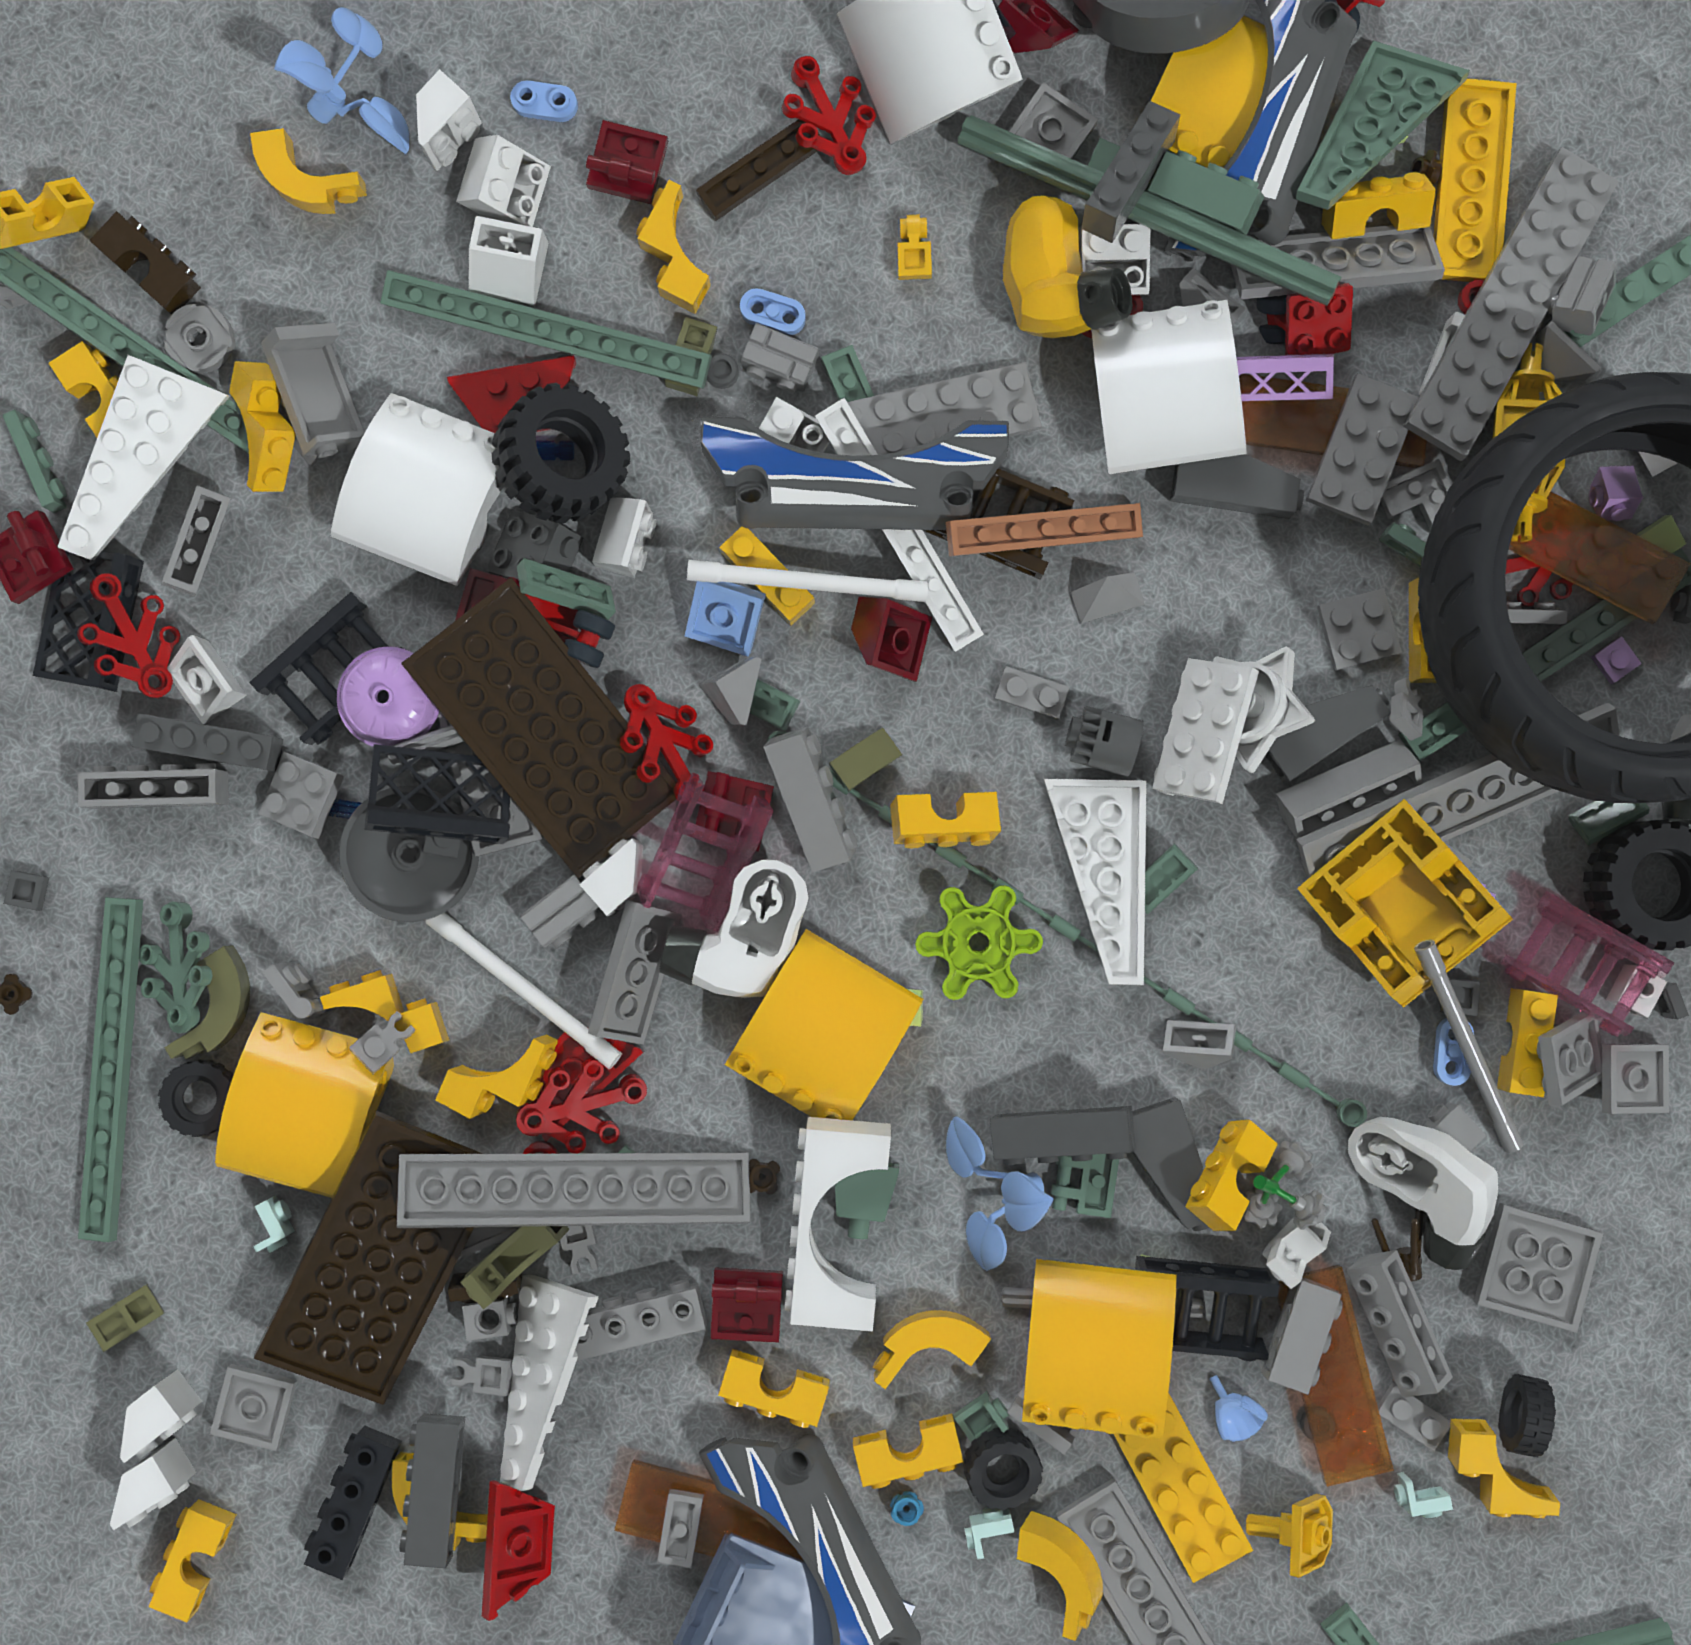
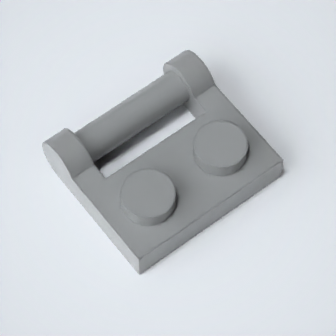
M293 962L277 963L262 972L295 1017L307 1018L312 1014L321 1015L328 1011V1009H323L320 997L324 995H317L308 984L311 978L300 964L295 965Z

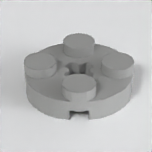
M196 304L185 305L176 310L166 323L165 328L167 332L164 346L168 355L193 373L203 374L215 371L227 362L235 348L231 324L213 307L197 306ZM197 331L200 334H207L205 343L201 346L192 345L195 341L193 334Z

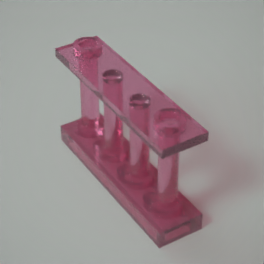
M692 772L689 781H684L678 793L679 804L648 873H643L640 877L637 893L643 907L649 909L655 895L697 909L705 927L719 932L730 908L734 880L743 867L750 864L773 814V809L766 799L755 795L750 805L742 806L704 792L702 790L705 785L699 774ZM696 804L740 819L741 826L737 835L730 837L688 822ZM682 835L725 849L728 855L724 864L715 867L676 853L675 851ZM671 865L713 880L714 886L710 894L701 897L661 883L668 866Z
M1546 891L1536 906L1542 910L1540 922L1516 959L1507 954L1501 962L1506 967L1504 972L1520 982L1527 979L1549 993L1558 995V998L1600 1021L1599 1027L1615 1037H1619L1620 1034L1625 1037L1628 1036L1634 1027L1625 1023L1624 1020L1650 978L1655 979L1656 976L1664 978L1675 962ZM1563 922L1573 928L1572 933L1574 935L1548 977H1545L1528 966L1553 926ZM1593 939L1605 946L1603 951L1606 953L1578 996L1561 986L1560 983L1585 943H1590ZM1625 957L1637 964L1635 967L1637 973L1610 1014L1592 1004V1001L1617 961H1622Z

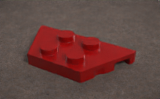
M573 355L449 376L447 380L481 428L496 433L502 418L530 390L538 386L544 388L547 384L552 383L560 384L562 389L566 384H569L573 369L576 366V358ZM541 429V430H537V432H538V431H544V430H550V429Z
M565 1032L557 1039L558 1042L554 1049L557 1053L555 1061L547 1071L545 1070L540 1082L543 1083V1090L549 1081L548 1075L550 1071L556 1067H563L569 1073L570 1084L566 1089L558 1090L550 1106L563 1103L582 1072L583 1062L593 1057L586 1052L582 1045ZM604 1038L619 1050L622 1055L611 1069L603 1065L604 1073L602 1077L591 1083L583 1097L601 1092L645 1051L641 1047L625 1041ZM596 1064L590 1065L587 1068V1073H596L599 1066ZM557 1074L553 1078V1082L562 1083L565 1080V1075ZM565 1117L554 1122L563 1127L571 1119ZM542 1133L543 1139L547 1142L551 1136Z
M495 1480L489 1482L481 1615L488 1621L498 1617L497 1610L508 1601L513 1600L517 1602L527 1594L532 1586L538 1585L551 1575L555 1505Z

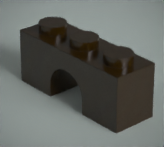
M116 211L89 241L125 273L134 263L148 260L150 263L149 273L139 286L172 315L176 310L185 306L201 288L193 280L197 274L182 260L175 264L168 258L172 252L157 238L152 242L144 236L148 230L132 215L126 220Z

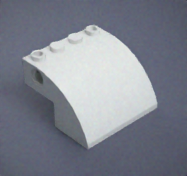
M855 0L837 13L890 145L948 119L956 112L1004 91L1023 80L992 0Z
M1210 300L1203 304L1185 307L1174 306L1170 309L1154 312L1142 311L1102 328L1091 329L1109 474L1247 454L1241 390L1228 300Z
M390 393L369 424L351 460L338 497L331 528V537L458 586L485 541L487 513L505 485V482L499 483L495 475L499 465L492 463L491 453L496 449L492 445L495 433L405 397Z

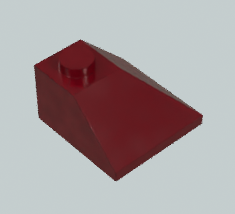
M1002 0L998 6L1016 32L1008 41L1013 54L1051 49L1073 38L1080 31L1046 0Z
M859 596L851 630L866 664L917 682L932 617L887 598Z

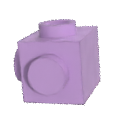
M1634 466L1600 467L1590 485L1589 503L1595 509L1597 520L1622 521L1632 519L1643 499Z

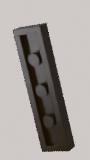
M799 119L696 189L698 197L715 221L818 151L811 147H802L796 140L799 127L806 122ZM802 133L806 138H812L810 134Z

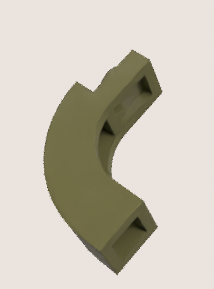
M234 945L223 946L196 964L208 966L212 970V981L207 986L210 994L209 1009L204 1020L196 1028L164 1047L171 1059L184 1056L188 1060L202 1052L204 1047L207 1052L219 1050L234 1037L243 1024L250 1002V981L245 964Z
M568 1226L518 1227L465 1275L461 1284L466 1288L469 1297L476 1301L484 1310L527 1267L558 1243L569 1231Z

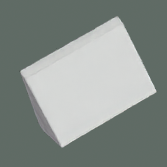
M189 636L167 667V670L172 675L173 683L204 725L247 696L210 642L198 636Z

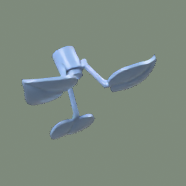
M343 7L337 8L332 13L331 22L335 31L344 41L353 45L351 53L334 78L331 75V70L325 67L326 64L322 54L310 44L301 40H294L284 46L277 57L274 69L294 77L302 84L317 91L307 103V109L313 118L327 124L337 113L343 117L348 111L360 107L359 113L370 128L404 154L409 151L408 126L397 108L380 97H373L370 102L365 98H361L345 105L346 94L338 85L360 50L371 58L377 57L382 51L381 37L369 21L350 9Z
M956 1116L953 1117L949 1125L946 1138V1153L951 1168L956 1174L964 1178L970 1177L975 1172L978 1176L1003 1179L1001 1192L1003 1195L1002 1203L1005 1206L992 1213L988 1218L981 1211L974 1212L966 1224V1235L970 1251L977 1263L984 1270L989 1271L999 1267L1007 1253L1004 1233L998 1225L994 1224L995 1220L1005 1214L1007 1222L1013 1229L1020 1232L1027 1231L1039 1223L1054 1199L1044 1193L1043 1181L1037 1173L1023 1174L1019 1171L1005 1173L982 1169L980 1165L984 1163L986 1157L983 1144L975 1131L964 1120Z

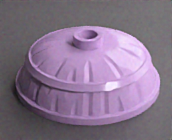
M398 647L371 649L356 657L343 672L337 688L338 711L346 728L363 743L372 747L374 744L392 746L427 734L436 722L440 710L401 664L413 654L412 652ZM382 690H386L389 694V699L386 703H380L377 699L378 693Z

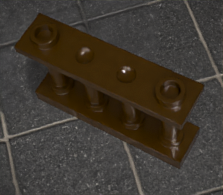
M998 468L985 488L979 491L972 508L971 519L983 518L997 483L1016 491L1006 516L1021 514L1028 496L1047 503L1044 512L1059 511V509L1070 510L1075 500L1068 498L1069 493L1060 488L1050 487L1049 490ZM923 530L947 541L946 530ZM1043 547L1024 549V551L1010 550L979 554L1039 580L1044 575L1049 563L1042 560L1043 555L1041 552Z

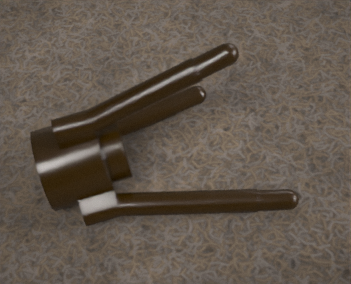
M1417 1208L1415 1218L1411 1220L1410 1247L1396 1249L1411 1282L1422 1278L1421 1243L1423 1211ZM1373 1218L1371 1222L1382 1252L1390 1251L1378 1220Z

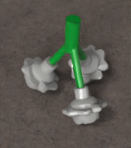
M1283 1141L1280 1148L1274 1151L1273 1157L1277 1159L1274 1166L1279 1170L1271 1179L1262 1175L1254 1178L1253 1184L1257 1188L1255 1193L1253 1191L1245 1193V1198L1250 1201L1245 1210V1221L1255 1223L1259 1228H1265L1267 1223L1275 1225L1277 1215L1282 1211V1206L1277 1203L1278 1196L1288 1201L1289 1206L1294 1209L1295 1217L1293 1223L1299 1229L1304 1230L1310 1225L1316 1226V1224L1323 1221L1326 1207L1323 1204L1324 1195L1319 1194V1191L1314 1189L1311 1193L1304 1194L1302 1197L1297 1194L1292 1196L1282 1190L1278 1184L1284 1175L1288 1179H1292L1295 1176L1298 1180H1302L1306 1173L1313 1169V1164L1309 1161L1312 1156L1311 1153L1304 1150L1299 1142L1294 1141L1290 1144L1288 1141Z

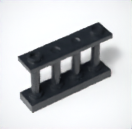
M353 592L345 596L249 682L258 693L267 696L270 693L272 695L277 694L307 727L308 730L299 737L305 744L313 745L316 743L319 745L325 742L333 734L331 728L341 720L337 706V690L312 663L314 659L311 656L320 648L323 650L328 649L346 669L354 658L338 641L339 636L337 635L346 625L348 627L353 626L372 649L389 647L363 618L364 613L362 611L367 605ZM302 671L332 704L333 708L319 720L287 686V678L293 672Z
M1136 1256L1135 1270L1176 1275V1288L1180 1289L1172 1351L1238 1357L1249 1362L1256 1359L1268 1360L1269 1354L1264 1340L1261 1337H1257L1262 1300L1266 1297L1278 1298L1280 1284L1269 1268ZM1197 1290L1214 1292L1209 1332L1188 1331L1193 1295ZM1232 1293L1249 1296L1243 1336L1222 1334L1228 1295Z

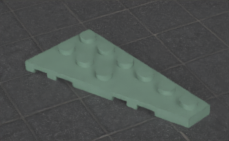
M1373 40L1297 190L1296 200L1329 210L1467 80L1470 70Z

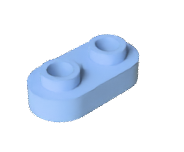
M526 80L517 83L510 94L514 110L523 117L566 122L572 119L578 110V102L574 92L569 87ZM526 93L532 94V98L527 101L522 100V96ZM558 98L565 99L562 105H556L554 102Z
M758 288L748 290L740 300L741 315L751 325L755 326L758 323L788 336L799 333L805 325V310L797 300ZM754 304H761L763 311L755 314L751 311V307ZM784 315H794V322L790 324L783 321Z
M1445 1018L1438 1024L1436 1029L1433 1071L1439 1081L1457 1086L1468 1080L1471 1071L1457 1040H1451L1448 1036L1451 1026L1447 1018ZM1469 1023L1470 1028H1471V1030H1472V1032H1473V1034H1474L1473 1027H1472L1471 1024ZM1453 1061L1456 1066L1455 1071L1448 1074L1445 1069L1446 1064Z

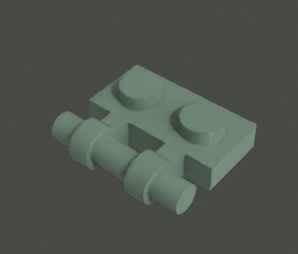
M1106 1154L1092 1155L1093 1159L1088 1161H1072V1156H1058L1059 1161L1055 1162L1058 1165L1056 1184L1053 1183L1051 1195H1054L1052 1208L1066 1211L1067 1198L1077 1199L1076 1213L1111 1218L1119 1159H1106ZM1072 1167L1081 1169L1079 1187L1069 1186Z

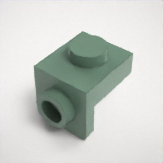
M987 1391L953 1414L955 1421L970 1442L980 1437L981 1433L989 1432L993 1428L999 1427L1003 1433L1009 1429L1006 1419L1009 1416L1008 1410L998 1397L993 1400Z

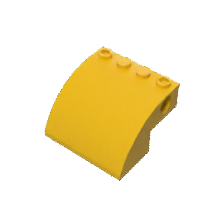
M1244 15L1231 30L1221 37L1196 48L1173 52L1151 99L1152 102L1180 114L1175 142L1170 151L1176 154L1178 150L1187 152L1197 158L1195 163L1206 168L1209 163L1224 168L1233 156L1253 120L1265 83L1268 42L1264 24Z
M1405 799L1297 888L1334 934L1352 949L1386 992L1403 1008L1432 985L1430 979L1425 975L1414 950L1418 943L1425 940H1434L1447 973L1513 920L1507 911Z
M805 929L724 1065L810 1117L853 1120L890 1061L924 999L810 930Z
M260 1012L243 1049L227 1094L217 1138L216 1166L332 1198L375 1111L378 1109L394 1069L393 1057L376 1073L372 1074L349 1050V1047L358 1038Z
M1036 1259L1022 1422L1101 1431L1108 1434L1117 1433L1140 1436L1142 1438L1163 1439L1172 1361L1176 1275Z

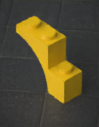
M668 180L664 189L659 188L652 201L654 208L648 218L644 217L641 220L636 235L638 236L640 249L669 263L668 266H662L656 279L660 296L696 314L711 283L709 275L698 269L686 257L676 238V218L683 199L681 185Z
M235 361L229 393L239 407L247 433L249 448L247 486L253 492H284L296 434L293 427L278 412L281 395L270 366L267 363Z
M381 970L361 976L363 983L350 987L349 981L328 987L330 994L320 997L324 1010L341 1006L358 1007L374 1012L387 1021L398 1011L402 1018L394 1024V1027L400 1032L405 1031L410 1025L415 1028V1032L404 1040L410 1053L449 1041L438 1003L427 1004L426 998L406 1004L408 1011L405 1012L393 974L383 976Z
M547 1034L534 1038L525 1054L515 1064L503 1071H479L465 1065L448 1069L435 1101L469 1119L486 1113L491 1108L495 1095L517 1107L535 1101L543 1088V1083L540 1082L543 1074L555 1061L557 1053L554 1049L558 1040Z
M1451 1419L1448 1459L1458 1474L1467 1477L1480 1476V1500L1490 1514L1499 1517H1510L1512 1514L1528 1515L1533 1518H1545L1546 1515L1559 1516L1560 1502L1548 1486H1539L1522 1481L1502 1467L1497 1453L1496 1434L1486 1420Z

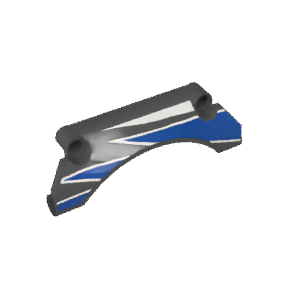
M1255 0L1263 16L1267 32L1268 61L1265 83L1253 120L1243 140L1224 166V169L1228 171L1226 176L1235 180H1239L1240 176H1245L1259 183L1257 189H1260L1264 199L1247 235H1255L1268 245L1279 244L1286 238L1289 232V226L1298 202L1296 200L1297 190L1311 164L1352 40L1357 31L1356 21L1335 2H1324L1325 0ZM1169 237L1165 248V254L1171 256L1173 253L1184 257V261L1187 262L1193 261L1194 256L1202 257L1207 255V253Z
M701 417L702 453L724 486L735 487L736 519L740 526L748 529L946 530V522L971 519L973 490H983L1007 457L1009 445V421L968 420L945 435L911 449L878 455H835L816 452L783 442L760 430L745 418Z
M804 1434L791 1447L782 1450L778 1442L732 1438L727 1441L726 1437H723L708 1444L699 1451V1455L716 1489L720 1493L748 1506L767 1519L787 1538L803 1558L824 1598L830 1617L833 1645L921 1644L920 1632L915 1627L820 1438L813 1434Z

